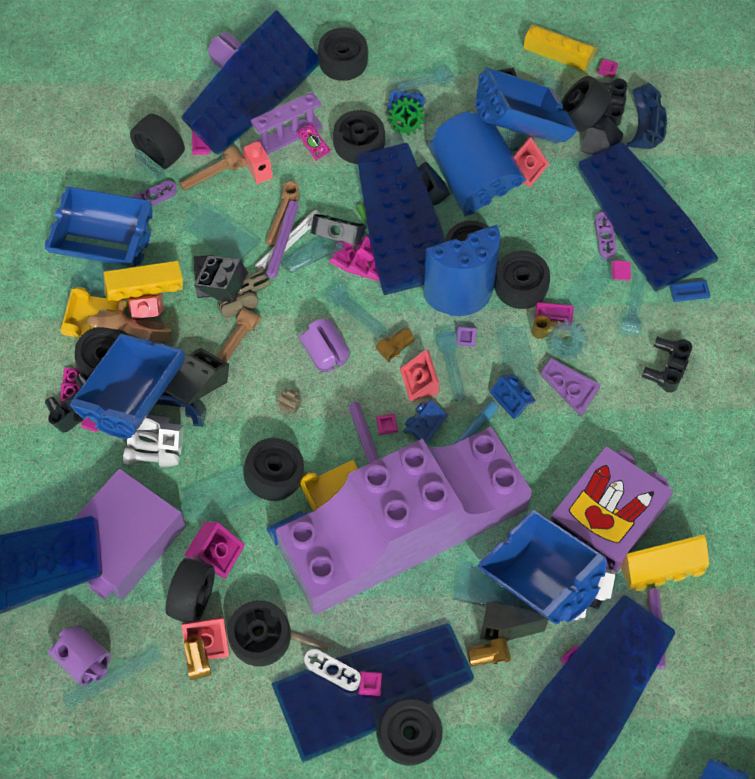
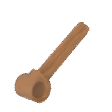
M231 147L224 152L223 160L181 181L180 186L182 190L186 191L227 168L237 171V168L245 166L246 160L236 147Z
M290 181L283 186L282 203L266 239V244L270 246H275L289 202L291 200L297 202L300 200L299 186L296 182Z
M243 308L237 317V328L217 357L227 362L246 333L254 331V327L257 323H260L261 316Z

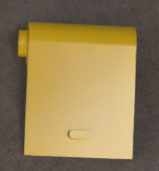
M82 287L71 289L60 333L80 338L84 332L94 328V326L86 323L89 316L96 315L100 310H117L119 300L108 301L106 298L90 296L86 292L87 290ZM124 301V312L127 305L126 301Z
M354 460L320 476L311 472L303 475L300 486L313 511L333 498L346 483L348 474L358 469Z

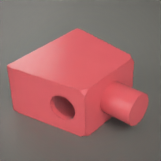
M253 142L243 148V157L256 184L272 179L270 159L261 143Z
M162 293L144 295L138 298H127L129 314L132 319L159 316L164 310Z

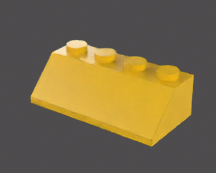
M531 25L524 41L525 50L585 72L598 49L597 46L539 25Z
M178 261L103 272L105 297L108 301L183 290V278Z
M704 534L626 554L621 570L628 589L642 591L648 585L654 584L658 587L664 585L668 580L673 579L674 582L685 579L688 575L693 574L694 577L703 575L709 566L706 536Z

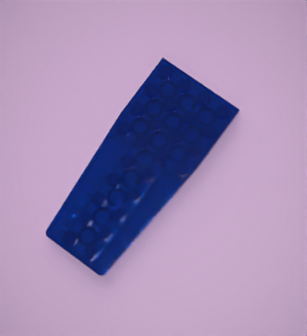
M275 10L238 47L186 109L181 118L210 150L218 155L253 126L251 123L252 119L271 111L288 97L318 67V55L285 18Z
M618 143L579 162L578 170L611 223L623 247L655 292L718 261V256L690 218L625 143Z
M402 143L359 154L357 162L370 244L383 295L423 286L425 280L426 249L444 243L445 237L408 143Z
M93 516L0 535V614L100 577L103 570L98 520Z
M622 596L544 688L507 742L556 779H590L621 733L672 641L675 630L628 596Z
M444 624L335 658L355 669L359 674L361 672L382 673L380 696L359 694V687L353 691L346 690L309 669L276 681L271 685L300 759L304 763L376 732L380 716L391 704L403 699H417L430 704L471 683L474 675L451 625ZM330 665L326 671L330 675H335L338 673L339 668L336 665ZM342 670L341 677L347 678L348 684L351 682L356 683L355 676L352 675L351 678L344 676L345 670Z

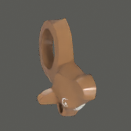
M119 300L117 310H100L96 315L89 316L86 322L94 327L123 330L141 339L166 341L171 340L172 335L171 327L166 324L146 319L128 318L124 314V300Z

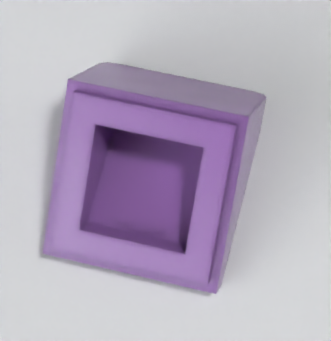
M458 326L456 345L475 347L477 328Z

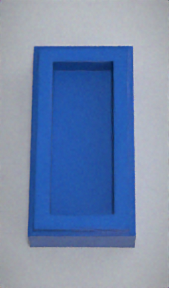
M706 280L670 284L674 302L705 299L711 296Z

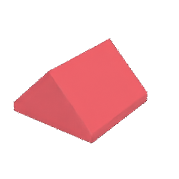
M528 137L513 155L527 179L523 184L529 187L532 186L549 165L531 137Z
M429 350L423 351L400 368L410 401L439 394V380Z
M224 617L181 623L184 640L191 636L202 637L205 655L208 657V660L229 657Z

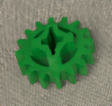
M405 97L404 102L398 99V105L392 104L394 110H389L392 116H389L388 119L393 121L390 123L391 127L396 126L394 128L395 132L400 130V135L406 132L407 136H410V132L416 134V129L422 130L420 124H425L422 118H425L426 114L421 113L425 109L423 107L419 108V101L414 104L413 98L408 102V99ZM410 106L414 107L417 112H412ZM408 112V114L411 117H409L408 121L406 122V120L403 117H405L406 113ZM397 121H398V122H402L403 125H404V128L400 127V126L397 124Z

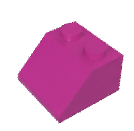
M204 522L184 556L188 559L198 560L213 566L215 574L226 579L245 545L218 522Z

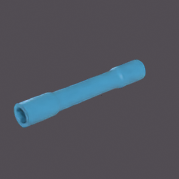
M490 401L453 444L475 435L484 423L499 409L498 406Z

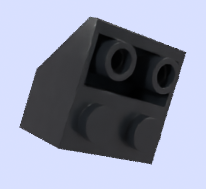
M208 256L194 286L219 301L235 302L248 272L240 259Z

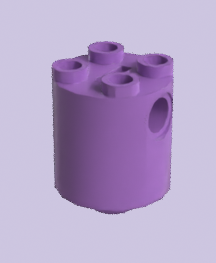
M80 625L71 630L65 628L59 634L60 639L49 649L48 654L80 686L88 685L93 680L95 682L101 680L108 671L107 666L111 660V654Z

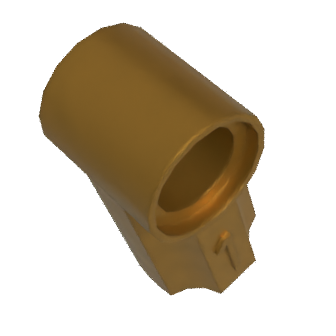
M539 315L534 319L531 334L537 339L552 337L568 340L570 324L552 321L546 316Z
M404 327L392 337H385L380 340L376 345V350L387 362H391L390 360L393 357H398L403 349L415 342V337L408 328Z
M191 636L184 640L190 680L211 676L202 637Z
M505 638L494 639L488 644L467 648L471 667L488 663L496 665L497 662L505 661L507 663L511 661Z

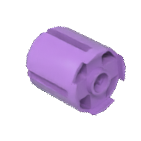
M224 32L219 34V36L212 39L209 45L210 59L232 78H237L247 72L252 67L253 62L256 63L254 52L231 33ZM248 72V73H246L245 75L241 76L240 78H238V80L241 79L242 77L246 76V75L249 74L250 72Z
M323 318L318 319L308 325L310 329L303 335L300 332L298 337L319 371L331 372L335 370V364L339 368L348 360L350 350L331 318L327 321H324Z

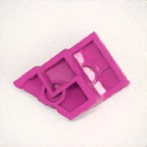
M367 236L361 240L360 245L338 241L329 260L330 263L355 275L380 282L384 280L381 266L383 265L381 245Z

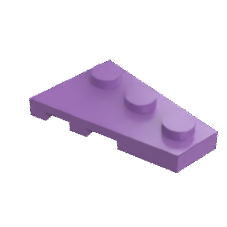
M550 358L541 372V377L581 417L601 386Z

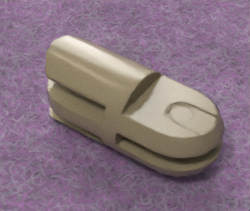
M264 268L246 276L242 285L244 288L240 289L238 295L249 291L254 293L271 285V282L267 281L254 287V285L268 279L267 274L251 280L264 273Z
M251 291L237 295L235 302H219L218 309L224 318H229L239 314L243 308L248 310L254 309L258 305V297Z

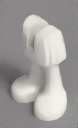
M137 431L131 438L127 439L128 447L125 448L123 455L124 464L130 465L138 461H150L159 463L160 467L179 465L180 457L178 455L181 454L182 446L178 450L158 448L157 442L141 440ZM135 450H147L159 453H142L137 452Z

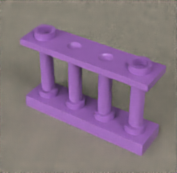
M312 91L252 119L251 123L261 135V139L254 142H260L268 155L300 140L297 136V131L311 123L317 131L323 129L322 124L313 112V109L321 106V102ZM307 113L306 118L298 121V116ZM291 120L292 124L283 128V123ZM276 127V132L267 134L268 130Z

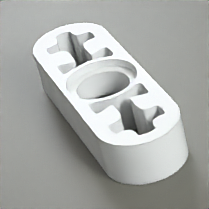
M317 649L309 650L305 654V665L309 670L349 691L356 690L360 686L361 677L355 669ZM318 656V661L324 664L323 670H321V664L317 662L311 664L310 657ZM336 665L339 671L335 675H330L326 671L327 667ZM342 670H345L344 676L351 678L352 675L355 676L356 683L351 682L348 684L347 678L341 677Z

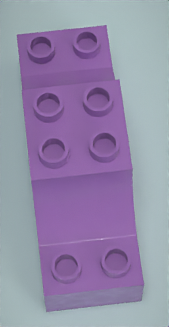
M492 427L456 444L445 447H428L424 440L420 439L349 473L344 486L327 503L317 510L276 529L278 548L313 614L316 615L527 511L532 490Z

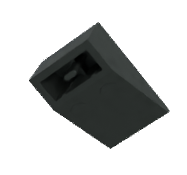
M199 348L185 357L184 364L172 379L165 392L190 405L228 383L229 363Z
M499 601L487 602L480 638L490 641L505 638L509 641L544 632L548 619L536 610H524L523 607L517 605L510 607Z

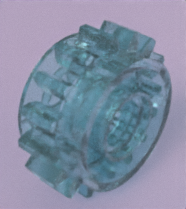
M564 319L562 323L558 320L556 326L551 325L552 331L547 332L550 338L546 339V342L551 344L548 346L549 351L554 350L553 356L558 354L560 360L564 357L569 361L570 357L577 359V354H583L582 349L587 348V344L584 341H587L588 337L583 336L587 332L585 329L580 330L582 327L581 323L576 325L575 320L568 322L567 319ZM565 336L572 337L570 343H563L562 339Z

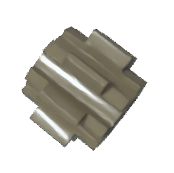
M293 389L290 391L283 390L277 401V405L281 407L280 410L287 414L289 412L296 413L302 403V398L298 396L299 393Z

